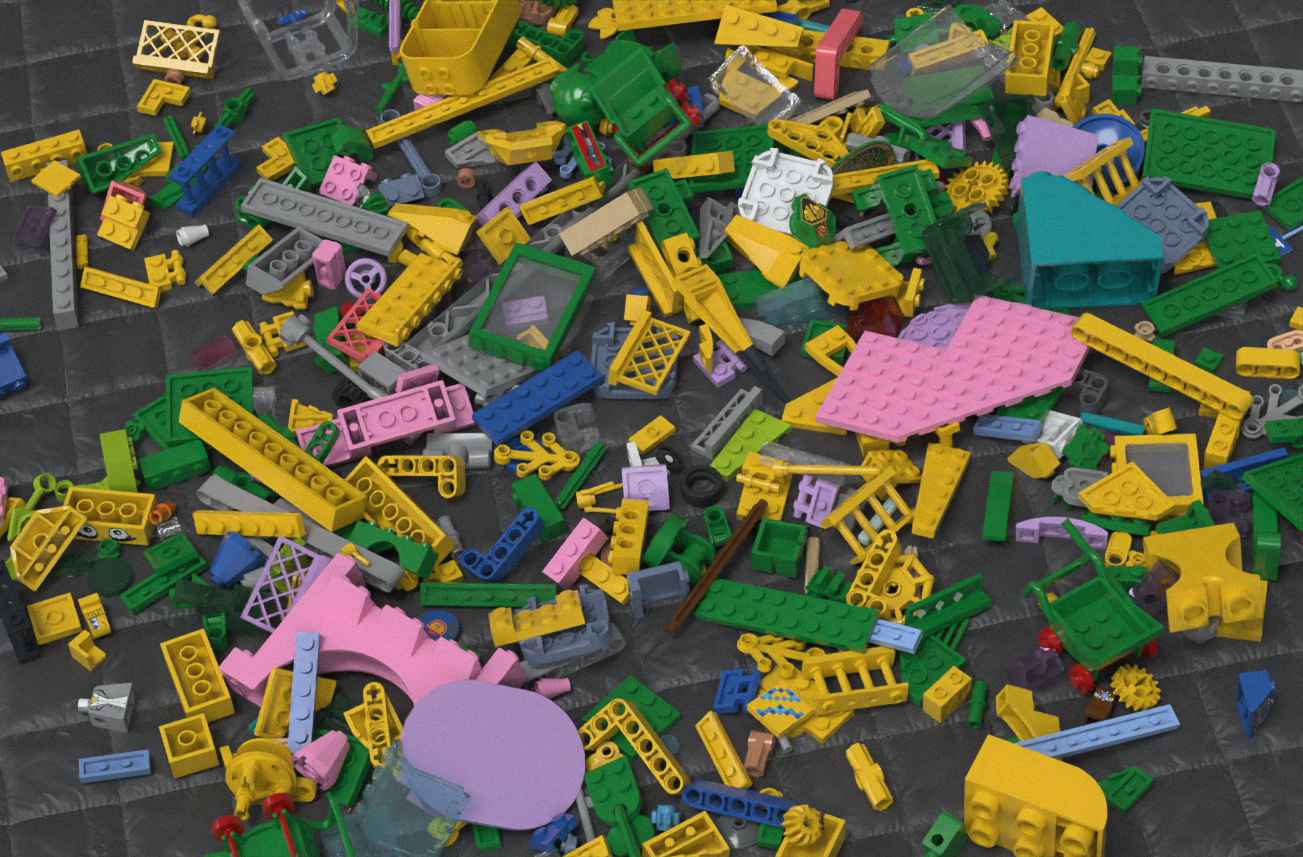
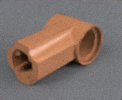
M751 730L748 739V753L744 768L750 777L758 778L764 775L768 757L772 755L775 746L774 734Z

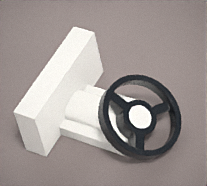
M626 443L631 467L666 464L667 475L670 474V471L677 472L683 467L681 455L672 447L661 445L655 451V457L641 460L636 443ZM659 450L669 451V453L660 455ZM672 454L677 458L679 462V467L675 465V460L672 457Z

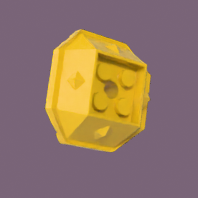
M557 120L537 123V128L532 130L506 133L499 129L477 131L478 140L484 142L491 151V154L499 162L506 165L552 159L562 136L566 133V124Z

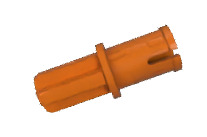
M170 500L158 504L155 510L149 514V521L157 525L162 521L168 520L172 513L176 511L175 507L177 504L175 502L172 503Z

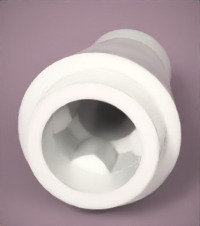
M205 224L201 226H186L177 230L176 236L180 246L185 245L188 247L202 238L208 237L209 232Z

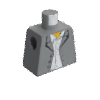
M132 683L96 686L92 699H79L78 711L89 713L91 723L95 727L128 732L136 698Z

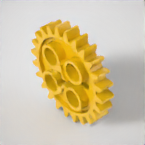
M977 161L973 167L967 166L965 170L960 168L959 174L953 173L955 178H948L949 184L945 185V191L943 192H947L950 195L953 203V215L957 214L959 218L963 215L967 216L970 214V211L975 210L984 212L988 210L992 212L993 206L999 207L998 201L1005 200L1003 195L1008 194L1007 189L1010 188L1009 178L999 164L995 166L991 162L987 165V162L984 161L979 165Z

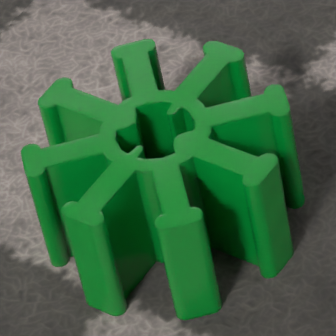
M823 567L821 572L819 569H816L805 587L808 590L805 596L847 604L846 596L853 582H842L845 574L838 571L836 576H833L830 567Z

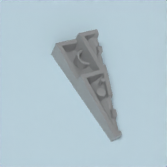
M708 197L700 207V258H708L727 237L724 231L736 214L740 216L738 205L730 202L725 207Z

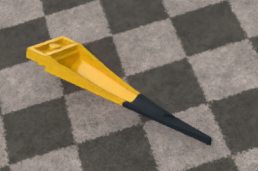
M705 264L674 277L672 284L685 297L684 302L785 405L791 402L766 366L734 310L720 279L710 267Z

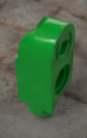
M959 4L946 16V23L950 28L951 24L956 22L972 28V32L982 29L986 38L995 36L1002 30L1001 22L994 15H990L988 9L971 4Z

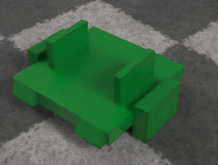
M1080 424L1069 443L1062 450V454L1068 458L1066 464L1070 467L1096 470V465L1102 456L1106 455L1110 450L1109 445L1102 441L1106 436L1095 427L1087 429L1084 425Z

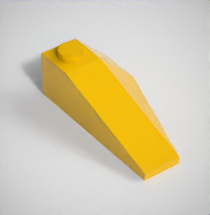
M396 203L388 213V216L407 222L408 227L417 229L418 235L421 237L428 236L433 239L435 246L456 255L459 254L471 238L477 216L472 215L466 210Z
M737 214L724 230L737 247L747 254L750 262L760 269L763 277L782 290L786 288L799 271L803 250L809 249L808 246L789 235Z
M386 694L393 764L389 770L398 777L403 770L400 756V740L403 727ZM377 698L373 699L374 704H378ZM361 704L343 714L353 735L369 749L364 704ZM374 711L370 715V718L374 721L380 720L383 717L381 711ZM378 732L374 734L373 740L375 742H382L386 735ZM378 749L379 760L384 763L383 750Z

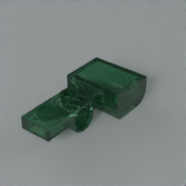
M177 579L173 601L195 605L196 611L202 616H212L216 611L228 613L226 622L228 630L255 634L261 629L240 618L254 588L235 584L233 591ZM259 589L261 599H267L268 591ZM257 596L253 603L258 602ZM260 605L252 606L248 616L254 619L262 618L263 614Z

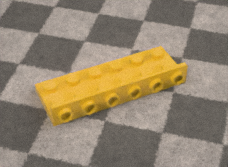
M420 253L357 323V330L398 347L404 340L408 339L411 331L419 326L421 320L429 315L432 307L440 302L442 296L450 291L454 282L461 278L463 269H461L462 260L457 259L450 265Z

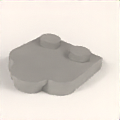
M1075 467L1067 468L1063 475L1057 476L1052 481L1051 488L1056 494L1063 496L1064 501L1068 504L1086 507L1079 500L1078 493L1108 476V472Z

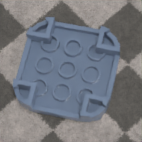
M1147 176L1141 180L1139 187L1116 206L1126 211V216L1146 225L1153 232L1161 236L1163 251L1161 274L1172 269L1204 240L1209 231L1207 212L1203 206L1199 208L1172 184V180L1166 176L1164 178H1149Z
M615 322L606 323L607 327L599 330L597 333H593L591 364L604 378L603 382L592 388L595 397L608 399H667L672 395L677 382L678 358L657 395L620 382L615 386L608 383L609 368L632 328L615 327ZM651 328L652 334L663 332L660 328ZM677 334L670 336L672 341L678 340ZM666 337L656 340L658 345L668 343ZM652 341L642 344L644 349L654 347ZM672 348L662 350L664 356L674 353ZM657 352L648 354L650 360L660 358ZM643 356L634 358L636 364L646 362ZM663 363L653 366L655 371L665 369ZM649 367L639 369L641 375L652 373ZM635 371L624 375L629 378L637 377ZM655 378L645 380L646 384L654 387L657 383Z
M588 584L579 585V597L585 624L519 641L522 655L531 667H537L543 663L561 661L573 656H582L596 650H606L610 647L612 627L605 595L601 588L595 590L589 589ZM535 597L526 599L528 604L520 610L515 609V615L522 610L532 611L539 609L545 604L555 605L557 604L556 599L538 604Z

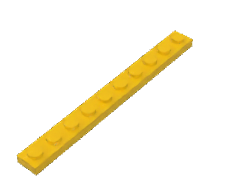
M549 57L486 82L481 89L474 93L451 96L366 130L367 137L374 149L554 78L560 74V69L553 58Z

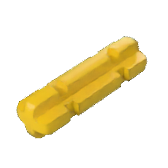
M85 234L76 236V264L80 270L88 267V239Z

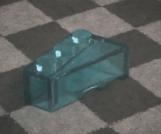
M811 277L755 297L761 321L776 328L809 323L810 319L820 321L833 319L826 294Z

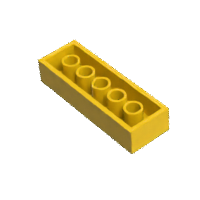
M367 456L344 479L367 496L363 516L367 521L370 520L380 525L379 529L382 530L385 527L396 531L399 537L405 534L415 539L414 543L420 544L422 541L433 547L432 551L439 555L434 567H437L457 545L379 465Z

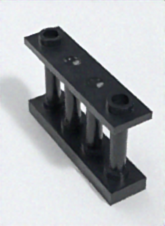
M3 559L0 560V617L18 662L22 665L41 658V654L31 632V624Z

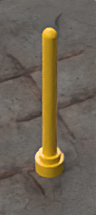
M775 460L773 466L775 478H784L789 476V474L880 475L882 472L878 466L790 465L785 460Z

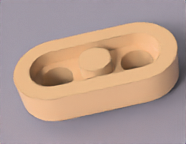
M1294 330L1273 337L1268 341L1267 348L1289 349L1300 353L1303 351V331Z

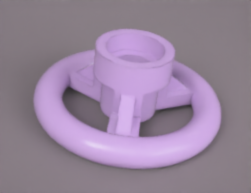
M358 259L346 271V287L353 296L359 299L363 293L358 292L353 287L351 278L359 280L360 284L365 287V291L367 288L372 290L371 285L375 282V275L379 272L381 282L375 292L381 294L387 284L385 269L379 262L373 259ZM364 264L374 267L371 270L365 269L360 274L353 272L358 266ZM364 275H368L370 277L369 282H365L363 280Z

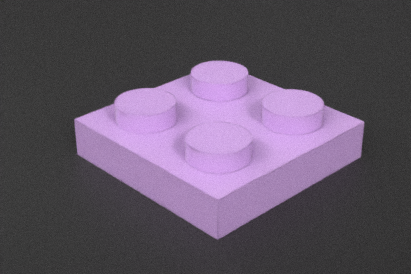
M666 464L622 467L624 499L649 501V511L670 509Z

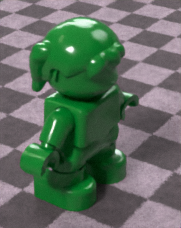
M624 30L616 36V40L610 42L604 53L598 55L597 58L592 59L590 53H583L581 56L585 68L583 74L580 73L581 65L575 63L573 67L554 78L549 86L556 114L569 126L588 120L593 131L606 115L588 88L641 46L655 62L664 80H672L682 72L675 44L672 42L662 50L654 52L653 47L648 48L636 42L633 30Z

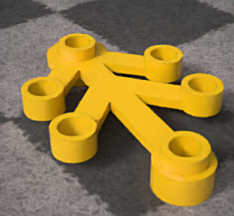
M528 430L521 433L520 442L523 445H527L533 452L511 450L507 445H499L494 450V461L500 465L508 464L511 459L532 461L528 464L520 463L517 465L516 474L520 478L528 477L531 472L539 468V478L549 480L553 474L562 469L565 471L575 470L580 463L579 455L573 451H565L555 442L556 437L552 433H545L542 436V444L545 447H549L555 454H549L533 439L534 434ZM548 462L554 463L551 466L545 465Z
M746 633L741 635L737 641L738 650L745 654H751L758 662V670L763 673L771 670L772 661L769 658H765L761 652L768 653L780 667V675L783 677H791L794 674V665L789 663L784 657L803 661L804 657L825 655V651L820 648H811L807 653L795 651L804 650L806 642L795 639L784 641V637L770 634L757 637L754 634Z

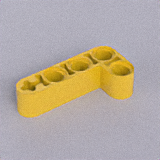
M390 455L383 456L378 461V465L389 476H438L439 493L444 498L460 497L465 492V461L460 456ZM410 460L413 462L414 465L412 470H410L409 468ZM451 460L454 463L453 471L449 467V463ZM430 461L434 464L433 470L429 468ZM398 463V467H390V464ZM451 483H453L454 485L453 493L450 491L449 488Z
M887 529L878 534L846 596L847 604L854 605L856 601L863 600L861 604L856 606L871 609L883 608L879 619L885 621L890 620L891 610L886 601L879 597L878 594L901 552V543L894 531ZM883 561L881 565L875 566L876 562ZM873 580L870 585H865L867 581Z

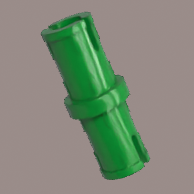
M983 681L973 682L972 696L968 701L969 715L967 726L972 729L981 728L983 711L986 710L987 706L985 697L988 685Z

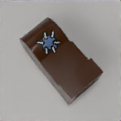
M1102 686L1098 687L1093 700L1084 711L1083 726L1093 724L1094 722H1092L1091 718L1099 721L1110 719L1118 695L1113 694V690Z

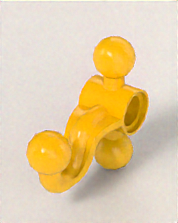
M197 14L190 17L187 21V26L196 27L195 24L198 22H202V26L207 29H215L217 26V19L212 15ZM171 29L164 35L170 41L178 33ZM189 32L183 36L187 43L197 37L194 32ZM161 36V37H160L161 41H162L163 43H167V42L165 41V39L163 38V36ZM181 38L172 44L175 51L185 46ZM196 45L190 47L194 54L201 50V47ZM189 49L179 55L180 58L187 56L190 58L193 56Z

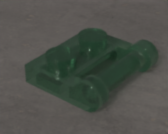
M339 693L323 712H319L316 715L314 724L321 728L325 727L330 731H341L345 735L354 736L351 730L349 731L330 719L334 718L349 727L343 713L360 704Z

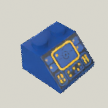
M1267 670L1239 673L1236 704L1246 739L1253 737L1269 717L1270 707L1273 706L1272 693H1275V683L1273 679H1269Z

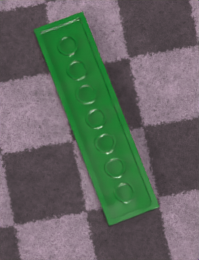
M716 578L701 598L694 616L696 620L865 653L880 613L876 609Z

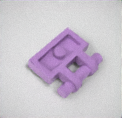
M722 339L716 343L719 350L715 352L713 349L714 366L712 372H707L700 359V352L693 356V362L717 388L735 379V370L739 369L740 372H745L748 368ZM727 357L730 362L726 363L723 359Z
M804 474L803 480L800 481L798 486L800 490L798 499L794 501L793 508L795 510L793 516L802 518V514L805 512L807 513L805 522L823 528L819 522L834 510L840 486L822 479H818L814 486L811 484L813 476ZM808 494L812 495L810 504L806 502Z

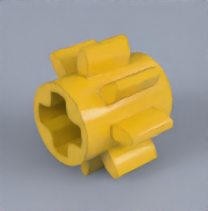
M324 71L313 78L315 83L312 84V87L316 93L321 91L325 95L336 89L334 83L338 80L334 73L328 75L327 71Z
M402 568L405 573L404 577L395 587L398 591L402 588L405 591H410L419 583L417 579L419 576L411 574Z

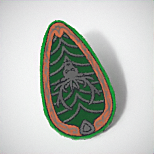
M870 141L845 155L830 169L832 174L835 175L893 165L896 158L895 151L885 141Z

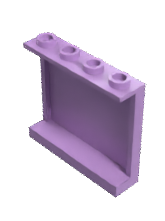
M1027 115L1022 122H1019L1016 130L1019 136L1014 147V152L1017 153L1012 165L1014 177L1010 182V189H1012L1011 198H1015L1020 193L1021 177H1029L1032 173L1038 171H1047L1052 175L1064 176L1096 154L1098 135ZM1089 174V175H1088V176H1089L1088 181H1089L1090 186H1091V188H1092V185H1093V174Z

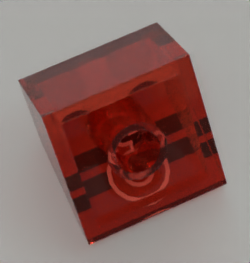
M895 296L861 302L858 305V309L852 311L845 332L859 340L864 331L896 338L904 313Z

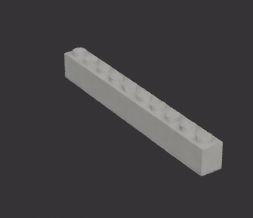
M67 160L57 161L69 168ZM71 186V189H67L58 198L48 193L53 315L58 330L79 327L73 191Z

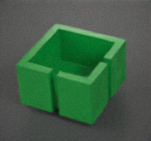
M763 518L751 552L752 570L768 573L776 570L778 575L796 578L801 565V558H803L807 546V526Z

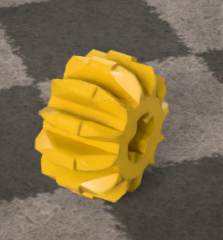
M808 804L793 806L783 815L785 821L781 825L786 829L783 835H788L789 842H795L796 846L811 845L821 836L819 830L823 825L818 821L821 816H816L815 808L809 809Z

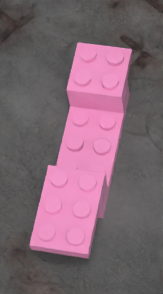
M441 380L337 410L338 419L331 421L339 427L340 435L323 465L328 468L372 455V446L431 429L434 434L450 433L476 425L472 420L473 410L465 385L460 383L445 388L444 382ZM320 424L296 430L298 442L303 451ZM327 430L325 433L331 434L332 430ZM317 446L314 448V456L319 455L321 453L322 446Z

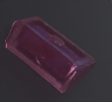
M221 335L189 353L187 357L202 372L235 354L236 349L230 338Z

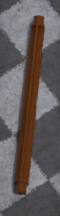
M760 499L757 504L753 505L741 525L705 571L683 604L668 621V625L665 628L667 634L672 636L676 630L681 628V625L690 615L693 608L698 604L755 524L765 513V509L768 506L767 501Z

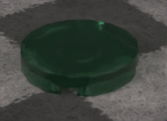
M110 557L95 563L90 568L87 579L89 588L94 594L98 593L105 598H111L127 591L129 584L133 580L131 567L126 561Z

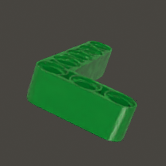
M1253 489V574L1259 575L1260 580L1276 581L1281 548V532H1277V509Z

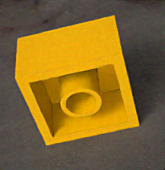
M204 713L159 726L174 779L219 765Z

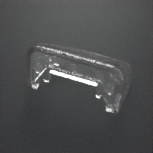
M743 44L708 78L712 83L709 87L717 95L719 93L723 94L754 125L768 124L772 119L788 120L804 106L800 98L793 92L791 93Z

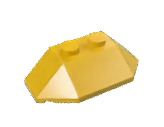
M70 505L36 510L10 546L16 579L35 592L87 520V517Z

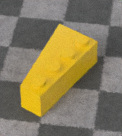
M725 5L714 44L800 47L805 28Z

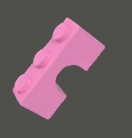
M583 517L542 572L562 589L569 590L581 575L578 571L581 560L589 553L595 556L608 540V537L601 529Z

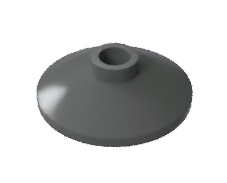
M724 814L717 820L716 828L730 849L745 850L757 844L760 822Z

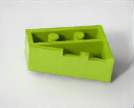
M125 429L99 434L110 490L138 493L133 471L138 468L131 436L127 437Z

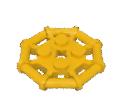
M914 553L911 555L899 554L895 563L904 564L903 567H899V569L892 567L878 594L879 597L886 601L891 614L896 616V618H890L889 622L904 625L905 615L903 616L901 611L912 603L931 596L935 577L930 575ZM883 561L876 562L875 566L881 565ZM914 568L920 577L914 579L909 571ZM890 586L899 587L896 593L888 594ZM918 586H923L921 599L916 597ZM863 600L856 601L854 605L861 604ZM878 608L876 610H878L880 613L883 610V608ZM920 610L914 612L913 617L916 616Z

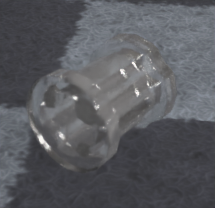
M176 516L172 520L155 525L161 542L165 541V538L182 532Z

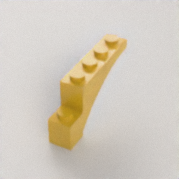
M1007 684L996 696L997 716L1001 717L1009 725L1020 741L1061 732L1059 717L1034 711L1035 703L1031 690Z

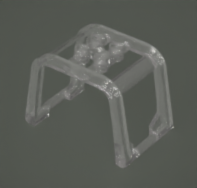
M236 0L255 40L261 43L276 76L282 80H295L349 59L357 49L359 0H343L347 9V35L334 15L335 0H325V7L319 14L271 32L268 31L261 18L257 20L251 10L253 7L250 0ZM326 23L342 49L330 55H326L325 45L318 40L317 32L311 30ZM304 32L305 40L299 43V39L293 37V35ZM286 39L288 51L294 54V59L298 66L286 69L273 48V42ZM313 51L316 60L308 62L307 53Z

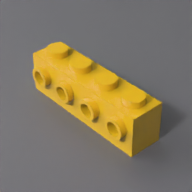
M80 129L1 152L10 182L37 175L41 172V169L47 167V163L54 160H67L68 165L77 163L79 156L87 154Z

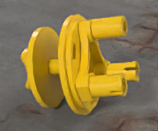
M268 738L251 739L244 742L238 748L235 758L229 763L225 775L226 783L229 789L236 795L235 800L237 804L234 815L239 816L242 821L249 818L250 806L252 804L262 805L267 797L276 793H288L290 795L294 793L297 784V777L294 771L295 762H291L290 758L293 754L285 745Z

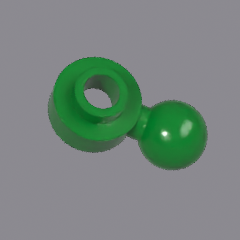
M1266 264L1278 280V283L1281 284L1283 290L1291 292L1297 288L1298 280L1295 276H1283L1282 270L1278 265Z

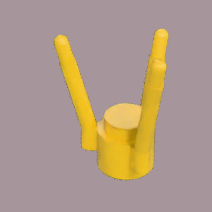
M611 481L590 489L577 491L578 508L584 509L585 513L616 514V509L592 507V505L596 504L595 495L623 488V483L614 485V482Z

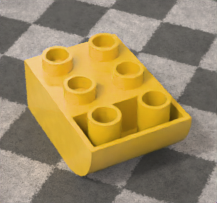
M988 734L965 778L964 828L970 839L983 847L990 848L995 844L1013 851L1016 857H1104L1107 803L1098 783L1089 774L1076 766Z

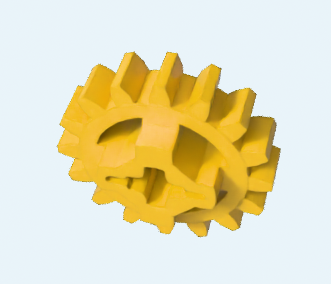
M1126 664L1124 667L1120 666L1111 677L1113 680L1111 687L1116 688L1113 694L1119 695L1118 701H1124L1127 708L1133 706L1136 712L1139 709L1142 711L1152 709L1160 699L1158 694L1161 692V689L1156 687L1158 681H1153V674L1145 673V668L1139 670L1136 664L1132 668L1129 664Z

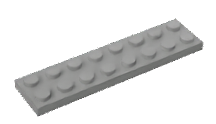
M263 178L257 181L241 204L243 212L294 228L300 226L308 232L390 257L408 230L407 222Z

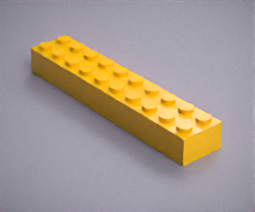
M216 388L182 400L179 423L330 532L363 518L367 496Z

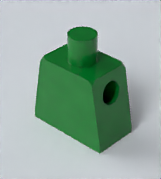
M943 811L922 841L923 857H956L968 843L964 823Z

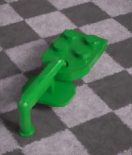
M885 103L877 106V108H880L883 118L901 128L900 132L886 133L884 136L893 145L913 150L944 169L972 165L974 158L968 156L966 151L954 148L949 141L928 136L919 122Z
M624 755L585 773L584 779L596 814L603 823L612 826L607 835V842L611 852L618 857L629 854V857H642L639 849L642 848L643 843L655 837V830L648 817L638 815L643 804L642 795L630 761Z

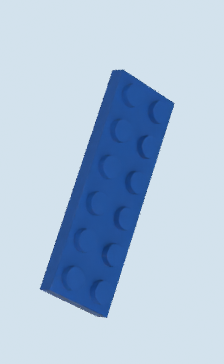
M577 350L472 414V420L499 446L604 381V378Z

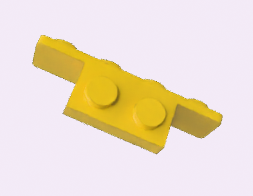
M740 45V54L744 55V60L749 61V68L786 79L789 74L808 81H813L814 64L759 46Z

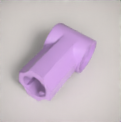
M1265 163L1260 169L1252 201L1258 206L1270 205L1280 173L1279 167L1274 163Z

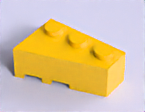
M706 811L646 841L642 845L643 857H729L730 848Z

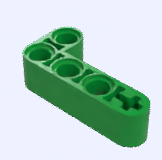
M517 20L508 38V43L516 47V44L519 43L518 40L523 36L526 37L534 45L542 47V51L564 67L571 66L585 51L584 33L580 29H571L562 38H559L521 20Z

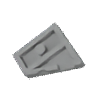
M477 132L445 150L446 158L457 169L500 163L491 154V151L484 142L478 140Z

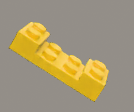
M578 590L562 591L559 595L555 596L557 602L555 605L545 604L536 610H522L517 615H513L511 607H500L489 613V621L495 647L585 624Z

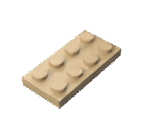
M868 89L852 92L788 121L805 124L821 123L829 116L839 115L847 112V109L851 107L855 108L865 104V99L871 96Z

